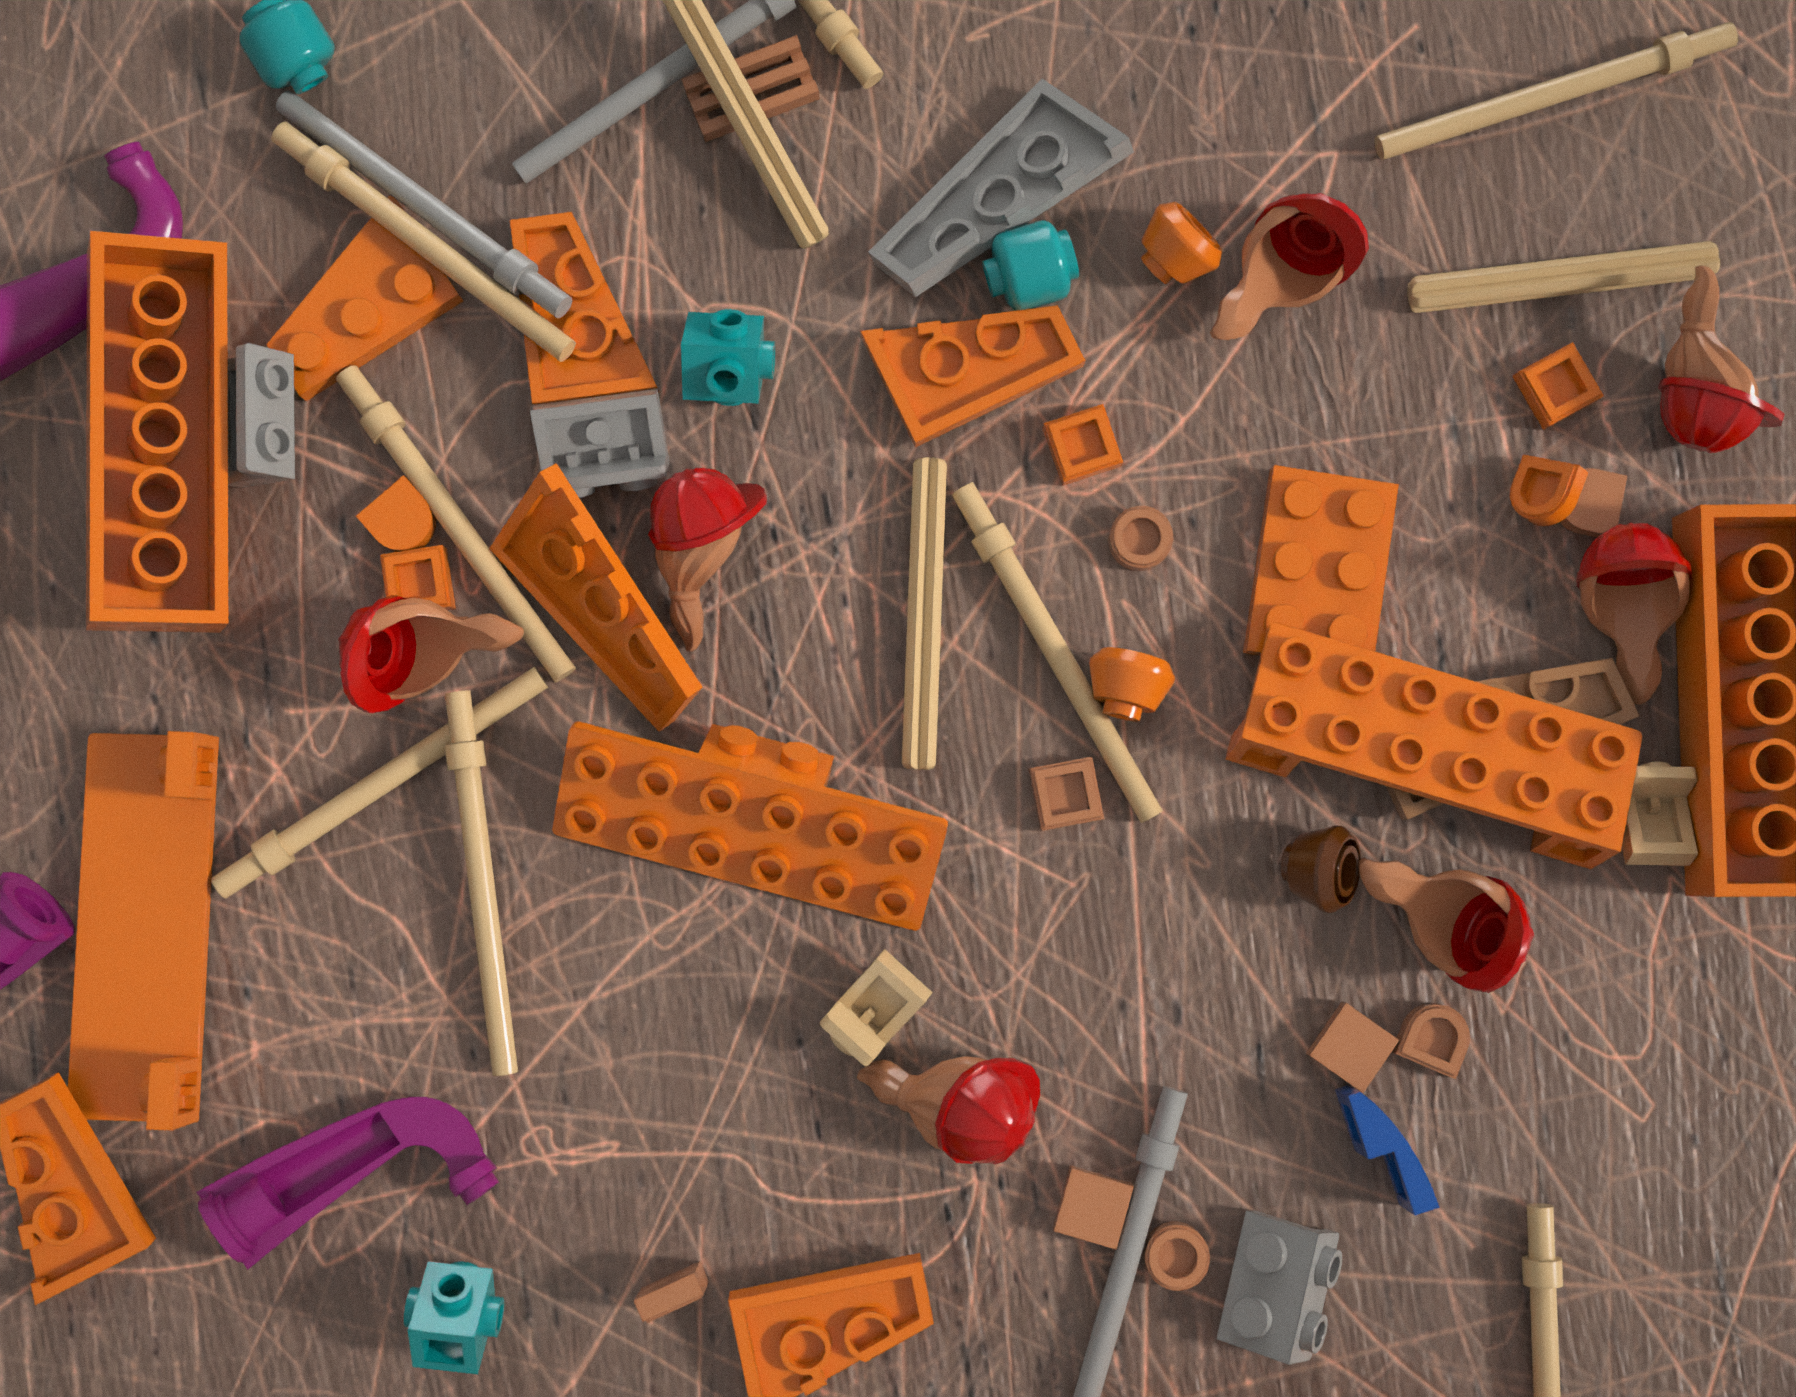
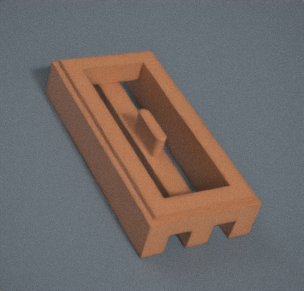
M797 35L735 58L744 77L787 61H792L790 64L746 80L756 96L762 94L765 90L797 78L799 79L800 86L758 101L767 119L820 99L818 87L812 78L810 67L806 57L804 58ZM702 71L681 79L705 142L735 131L726 114L709 119L707 112L718 109L721 105L714 92L702 97L700 96V94L712 90Z

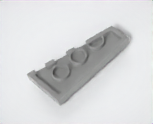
M1041 79L868 251V254L876 267L913 296L917 297L991 248L993 239L999 233L1027 224L1134 153L1130 139L1127 135L1044 79Z

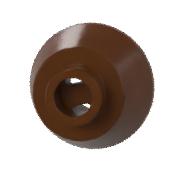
M1339 825L1302 833L1293 844H1288L1284 849L1281 858V876L1284 881L1288 882L1289 888L1294 895L1322 912L1334 913L1348 905L1357 890L1360 879L1358 863L1361 860L1359 843L1344 826Z

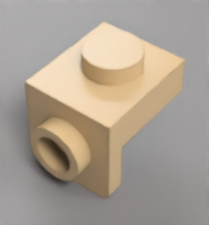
M1649 762L1637 766L1622 842L1625 865L1690 866L1697 857L1698 851L1687 796L1698 781L1694 767H1672L1666 762Z
M884 949L822 1018L820 1025L830 1034L832 1042L839 1050L849 1056H854L862 1065L868 1066L889 1040L922 1007L933 992Z

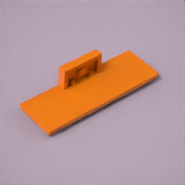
M576 721L568 732L552 832L557 836L917 931L921 928L945 840L948 821L942 817L826 787L834 756L821 753L806 743H784L757 736L752 730L742 726L730 725L723 727L712 724L699 753Z

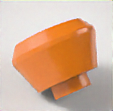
M1178 202L1163 203L1156 207L1141 240L1147 250L1141 256V260L1161 282L1167 284L1174 278L1178 282L1185 284L1216 270L1220 266L1222 248L1210 232Z
M1104 647L1094 654L1089 661L1093 698L1105 703L1103 714L1125 721L1140 722L1142 712L1154 713L1175 682V675L1167 661L1133 650Z

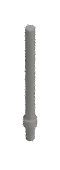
M749 0L715 23L728 47L770 17L777 21L797 6L794 2L795 0ZM687 44L513 161V166L526 184L696 69L699 65Z
M289 90L280 95L276 102V110L322 145L330 146L346 158L353 168L494 271V280L514 295L525 294L556 318H561L570 309L572 297L538 273V265L517 249L508 251L294 92Z
M1163 1086L1149 1134H1142L1135 1157L1137 1161L1141 1162L1073 1397L1101 1396L1165 1171H1173L1180 1147L1179 1144L1174 1143L1188 1095V1093Z

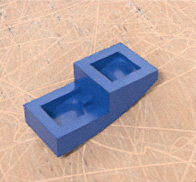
M1347 1085L1335 1089L1354 1150L1367 1159L1383 1155L1399 1205L1413 1215L1440 1208L1431 1183L1420 1161L1407 1140L1388 1116L1360 1091Z

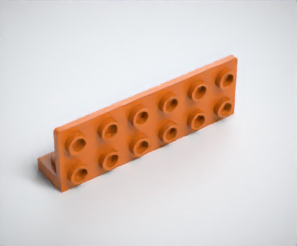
M1274 622L1266 633L1245 718L1230 738L1225 760L1285 778L1300 761H1305L1534 830L1530 847L1531 852L1587 869H1593L1621 852L1643 736L1636 729Z
M168 731L167 735L92 733L88 736L68 1089L86 1120L146 1121V1130L172 1131L199 1121L219 737L180 731Z

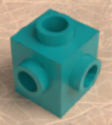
M733 309L720 310L715 313L688 312L681 341L683 400L715 401L725 406H736L743 403L759 404L762 380L774 379L775 341H764V316L746 315L741 311Z
M463 1261L451 1264L427 1262L421 1286L410 1288L404 1309V1327H408L412 1367L478 1375L487 1338H497L499 1336L504 1314V1297L495 1296L493 1269L478 1267L475 1264Z

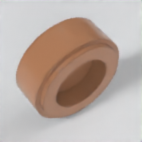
M1134 506L1123 511L1115 519L1108 535V545L1114 559L1121 566L1133 571H1146L1158 566L1169 554L1173 544V531L1170 522L1160 511L1148 506Z
M1170 1221L1158 1225L1149 1233L1143 1247V1261L1148 1273L1157 1284L1168 1290L1183 1291L1196 1286L1205 1277L1210 1264V1253L1206 1241L1195 1228L1183 1222Z

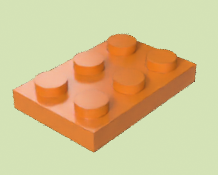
M1278 465L1272 466L1269 470L1243 653L1261 656L1267 630L1274 622L1376 651L1399 484Z

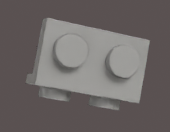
M251 343L238 345L236 347V358L228 359V486L245 488L294 480V354Z
M658 388L532 405L530 415L541 471L557 463L579 498L593 494L597 486L619 484L620 489L623 491L648 489L657 485L658 478L667 476L670 460Z
M1256 1210L1246 1211L1216 1339L1288 1365L1309 1361L1312 1354L1318 1353L1321 1349L1327 1332L1328 1319L1326 1315L1322 1314L1327 1288L1331 1289L1335 1285L1342 1266V1252L1337 1249L1339 1233L1328 1229H1312Z

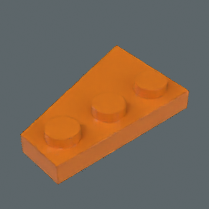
M389 195L388 199L405 211L399 201ZM370 218L266 345L271 349L294 354V388L299 396L307 402L337 382V375L344 369L352 365L360 368L462 303L463 299L445 273L373 218Z
M1058 305L982 315L980 319L949 323L932 321L917 323V327L887 331H883V328L860 331L861 339L915 448L1084 367L1086 362Z
M59 1072L0 1103V1151L8 1185L16 1188L23 1220L18 1226L23 1250L29 1249L35 1273V1279L30 1283L35 1305L147 1249L156 1240L154 1233Z

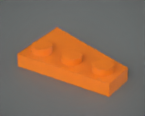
M565 212L510 220L513 249L519 250L538 265V273L572 297V304L567 313L561 318H556L525 294L519 295L520 300L576 342L571 355L563 362H560L524 335L532 404L658 388L573 213Z
M920 1253L729 1291L728 1297L748 1397H796L801 1393L807 1396L827 1385V1379L860 1360L866 1363L934 1324Z

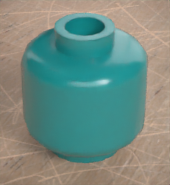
M262 0L243 14L242 20L245 26L240 32L239 43L267 87L283 89L292 86L296 94H302L328 78L329 75L324 66L332 59L335 45L307 1Z
M1037 220L999 233L992 242L993 258L982 261L985 279L992 298L1004 295L1007 304L1015 311L1037 308L1063 300L1070 292L1071 280L1079 278L1078 262L1067 230L1057 231L1052 223L1046 220Z

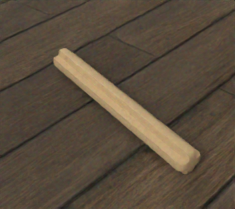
M662 0L798 245L806 249L821 242L829 235L828 227L703 1Z
M1707 241L1429 274L1412 278L1407 286V296L1411 311L1422 313L1691 281L1695 279V267L1699 265L1707 266L1714 273H1717L1720 269V258L1717 245Z
M929 457L915 459L912 479L902 765L904 768L912 770L933 769L936 764L947 464L943 459Z

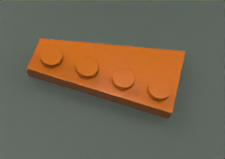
M557 463L540 471L489 549L660 732L678 718L703 687Z

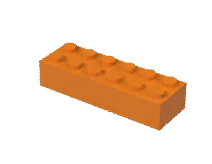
M90 231L87 249L86 630L221 633L228 625L227 243Z
M1796 504L1698 505L1672 517L1673 540L1679 545L1685 558L1692 566V579L1689 580V601L1683 614L1676 620L1681 767H1694L1698 780L1687 796L1698 855L1690 866H1684L1685 896L1796 897Z

